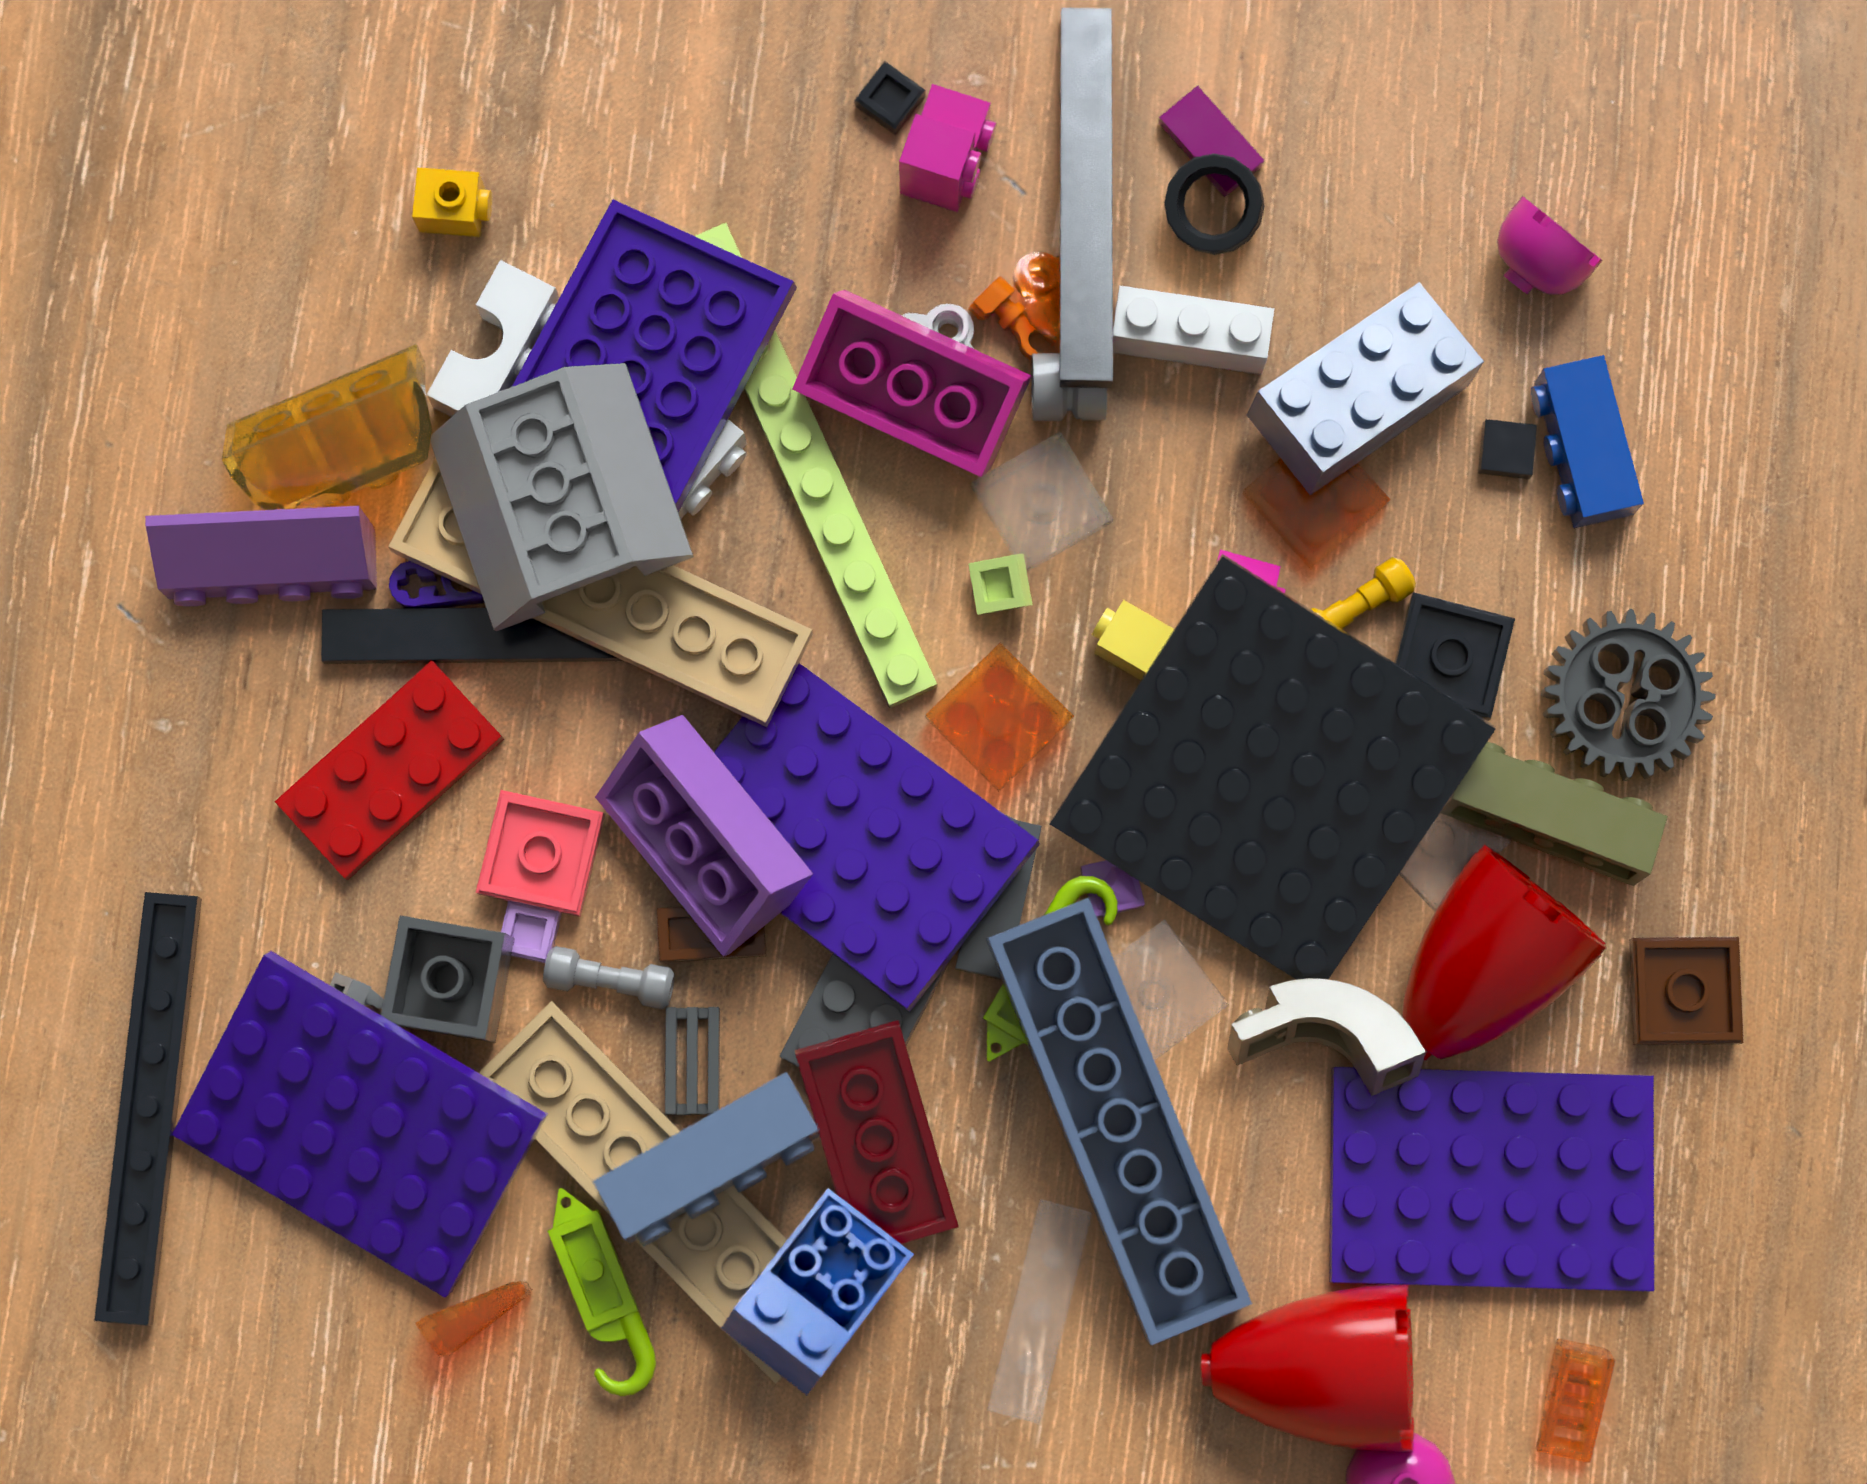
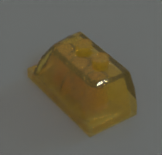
M417 344L228 423L222 462L230 477L255 505L264 510L318 508L320 506L337 507L345 503L351 497V493L368 486L371 489L385 487L399 477L398 473L425 462L429 454L432 426L425 391V360Z

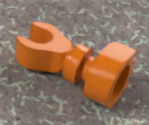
M1001 275L973 301L968 310L981 321L989 319L996 313L1001 318L998 324L1004 330L1007 328L1011 329L1017 338L1019 349L1023 356L1032 360V353L1038 352L1029 344V336L1035 333L1041 334L1054 347L1056 344L1055 332L1046 323L1035 321L1030 316L1025 315L1026 308L1020 301L1014 304L1009 299L1016 290Z

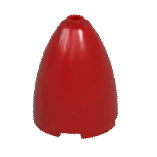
M1484 844L1478 852L1474 853L1455 878L1438 905L1422 937L1404 994L1402 1018L1411 1027L1426 1051L1425 1061L1431 1055L1442 1060L1471 1051L1521 1026L1556 1001L1601 957V954L1606 949L1604 946L1605 942L1564 904L1556 901L1544 889L1530 880V877L1525 872Z
M1408 1285L1371 1286L1327 1292L1296 1300L1266 1311L1236 1326L1212 1342L1211 1353H1202V1386H1212L1213 1397L1236 1412L1267 1427L1299 1438L1332 1446L1368 1451L1413 1452L1414 1417H1412L1414 1384L1411 1310L1407 1309L1409 1287Z

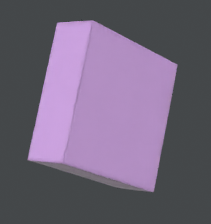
M508 901L501 932L515 938L512 956L545 963L549 950L554 948L562 913Z

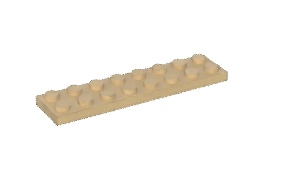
M435 457L388 547L392 553L482 594ZM674 565L645 576L637 566L542 601L545 613L533 617L546 625L765 727L768 726L813 636L812 629Z
M552 1001L479 1072V1074L548 1114L535 1139L609 1214L610 1212L593 1181L681 1132ZM734 1185L715 1195L720 1204L701 1216L691 1220L687 1212L669 1221L668 1224L672 1231L657 1241L643 1247L639 1240H636L720 1328H722L733 1308L787 1241L741 1192L738 1193ZM729 1336L775 1384L782 1378L780 1374Z

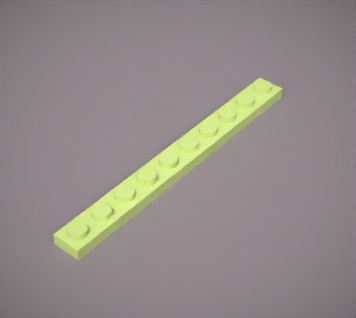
M726 223L695 236L741 257ZM774 331L744 390L890 709L937 688V683L806 396L792 390L797 377L776 331Z

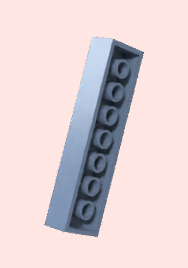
M1083 899L986 938L1145 1339L1150 1345H1153L1251 1305L1252 1302L1090 899Z

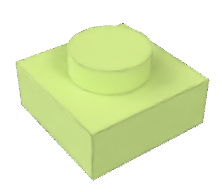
M1024 554L968 563L977 615L1033 605Z

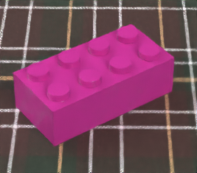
M844 289L832 294L792 390L982 477L992 468L1032 376Z

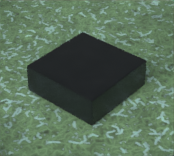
M884 61L855 98L854 105L896 135L924 99L926 90Z
M1485 419L1482 426L1478 473L1530 479L1533 475L1537 425Z

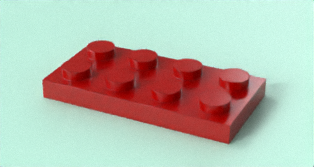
M431 660L274 802L348 881L500 744L504 738Z

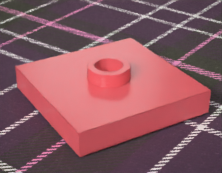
M500 790L476 893L581 917L605 814L595 810Z

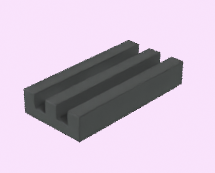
M666 1007L665 1114L711 1115L720 1110V1008ZM678 1019H687L686 1104H677ZM698 1019H708V1104H698Z

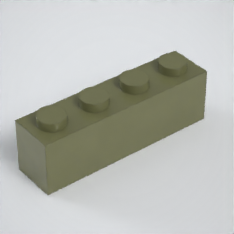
M1491 742L1486 743L1440 812L1632 886L1651 874L1668 818L1666 815L1653 811V806L1642 799L1634 797H1624L1621 799L1603 792V786L1594 781L1582 778L1571 780L1555 774V769L1547 763L1537 760L1521 761L1505 755V749Z

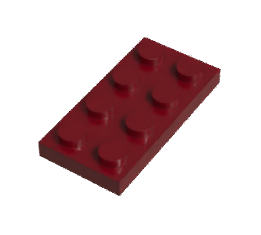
M899 1020L795 1050L836 1194L900 1244L959 1227Z

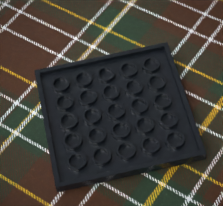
M1222 554L1050 820V825L1294 979H1329L1496 728L1493 724Z

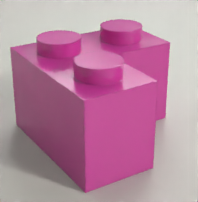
M935 84L931 85L922 114H915L899 160L900 194L958 212L963 197L972 199L981 169H978L982 154L979 150L988 152L997 125L996 122L990 121L991 102Z

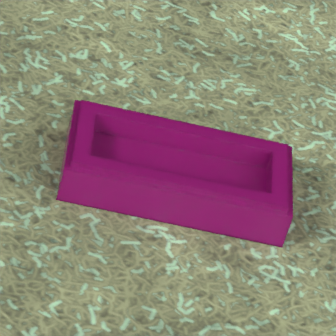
M1198 85L1159 116L1158 123L1191 160L1195 157L1214 153L1230 156L1247 166L1253 174L1264 164L1265 160ZM1216 173L1205 175L1224 198L1239 186L1236 181L1226 175Z

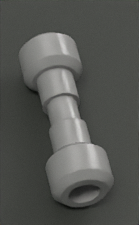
M558 946L549 950L543 973V982L547 988L569 991L575 985L597 989V986L617 990V993L637 996L642 1006L664 1009L670 1004L675 974L670 967L650 964L643 971L627 967L617 969L602 966L600 962L580 959L576 950Z

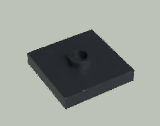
M1413 592L1394 663L1481 718L1489 721L1492 716L1515 618Z

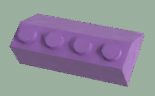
M360 506L145 516V526L157 588L168 599H174V604L178 606H201L206 604V598L226 597V602L249 604L258 602V595L279 594V599L283 601H305L311 598L310 593L331 592V597L353 599L362 597L363 590L377 589L375 527Z
M684 715L640 731L595 796L723 957L732 953L786 909L813 875L807 865Z

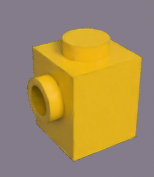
M417 167L412 218L418 231L421 233L480 237L482 221H490L492 212V191L485 190L480 173Z

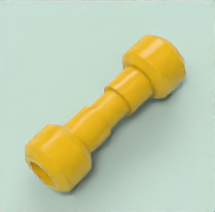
M1391 557L1375 567L1373 579L1357 588L1356 593L1343 601L1338 600L1323 611L1316 608H1311V610L1343 629L1354 622L1353 619L1366 610L1371 611L1387 600L1398 603L1415 591L1416 582L1407 565L1401 559Z

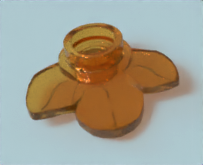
M1034 252L1023 257L1017 263L1013 272V283L1017 291L1025 298L1024 313L1029 323L1043 336L1052 340H1059L1060 255L1054 257L1049 253ZM1031 277H1039L1045 283L1037 282Z

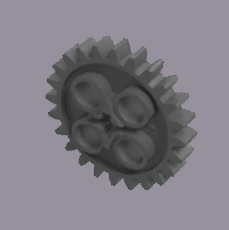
M1629 609L1624 613L1620 624H1618L1612 611H1607L1602 616V628L1593 619H1587L1582 624L1585 637L1574 630H1571L1565 636L1572 650L1558 646L1552 652L1553 657L1562 666H1548L1543 673L1549 679L1556 682L1555 685L1547 686L1541 691V696L1555 700V705L1543 712V717L1559 718L1561 723L1552 731V738L1567 734L1571 740L1566 745L1563 753L1568 755L1577 749L1583 751L1584 755L1580 765L1583 769L1595 759L1600 761V776L1604 778L1610 774L1614 766H1619L1622 781H1627L1632 777L1634 768L1637 766L1642 777L1648 779L1654 775V761L1664 772L1674 767L1671 753L1682 760L1691 754L1684 740L1699 743L1705 737L1694 725L1707 724L1713 718L1710 713L1700 708L1701 705L1710 703L1715 699V694L1701 690V685L1713 677L1712 672H1697L1695 667L1705 657L1704 652L1688 655L1685 649L1690 644L1692 637L1687 635L1678 641L1672 638L1675 628L1673 621L1661 630L1656 629L1655 613L1652 612L1641 624H1637L1633 609ZM1610 651L1619 658L1621 663L1619 674H1609L1603 671L1598 662L1599 652ZM1636 651H1640L1643 654V660L1631 688V695L1638 699L1626 708L1621 727L1620 739H1615L1612 736V731L1625 700V695L1618 691L1630 681L1634 666V655ZM1650 667H1661L1669 673L1671 678L1670 689H1658L1650 682ZM1596 700L1605 707L1607 712L1605 723L1595 724L1589 721L1584 713L1585 701ZM1636 716H1647L1655 722L1657 727L1655 739H1645L1636 732L1634 726Z

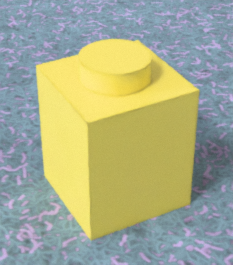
M1123 600L1116 612L1107 608L1097 623L1092 635L1100 640L1096 645L1094 654L1141 680L1174 629Z

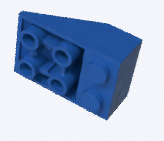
M828 1188L733 1308L721 1329L801 1392L808 1395L914 1254Z

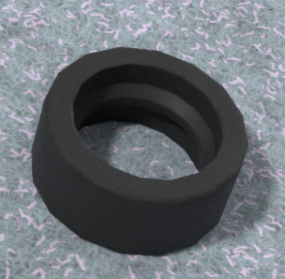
M1215 153L1195 157L1181 166L1168 184L1164 201L1167 222L1177 238L1196 251L1214 255L1235 251L1250 241L1261 225L1265 207L1262 187L1252 171L1233 157ZM1216 173L1226 175L1238 183L1244 194L1245 208L1243 217L1236 227L1223 234L1209 235L1201 233L1191 225L1186 217L1184 202L1186 193L1193 182L1202 176Z

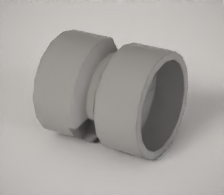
M1032 353L1031 399L1033 421H1062L1067 411H1072L1075 418L1082 419V421L1106 420L1107 388L1059 387L1060 353Z

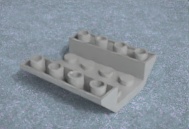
M625 363L563 367L465 404L429 437L495 631L544 614L545 610L542 601L637 566L645 576L694 557Z

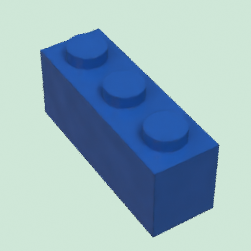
M1604 355L1543 368L1535 380V386L1531 387V400L1537 417L1544 416L1549 435L1544 437V449L1550 466L1557 465L1562 485L1557 486V498L1562 514L1564 516L1570 515L1573 529L1634 515L1644 502Z

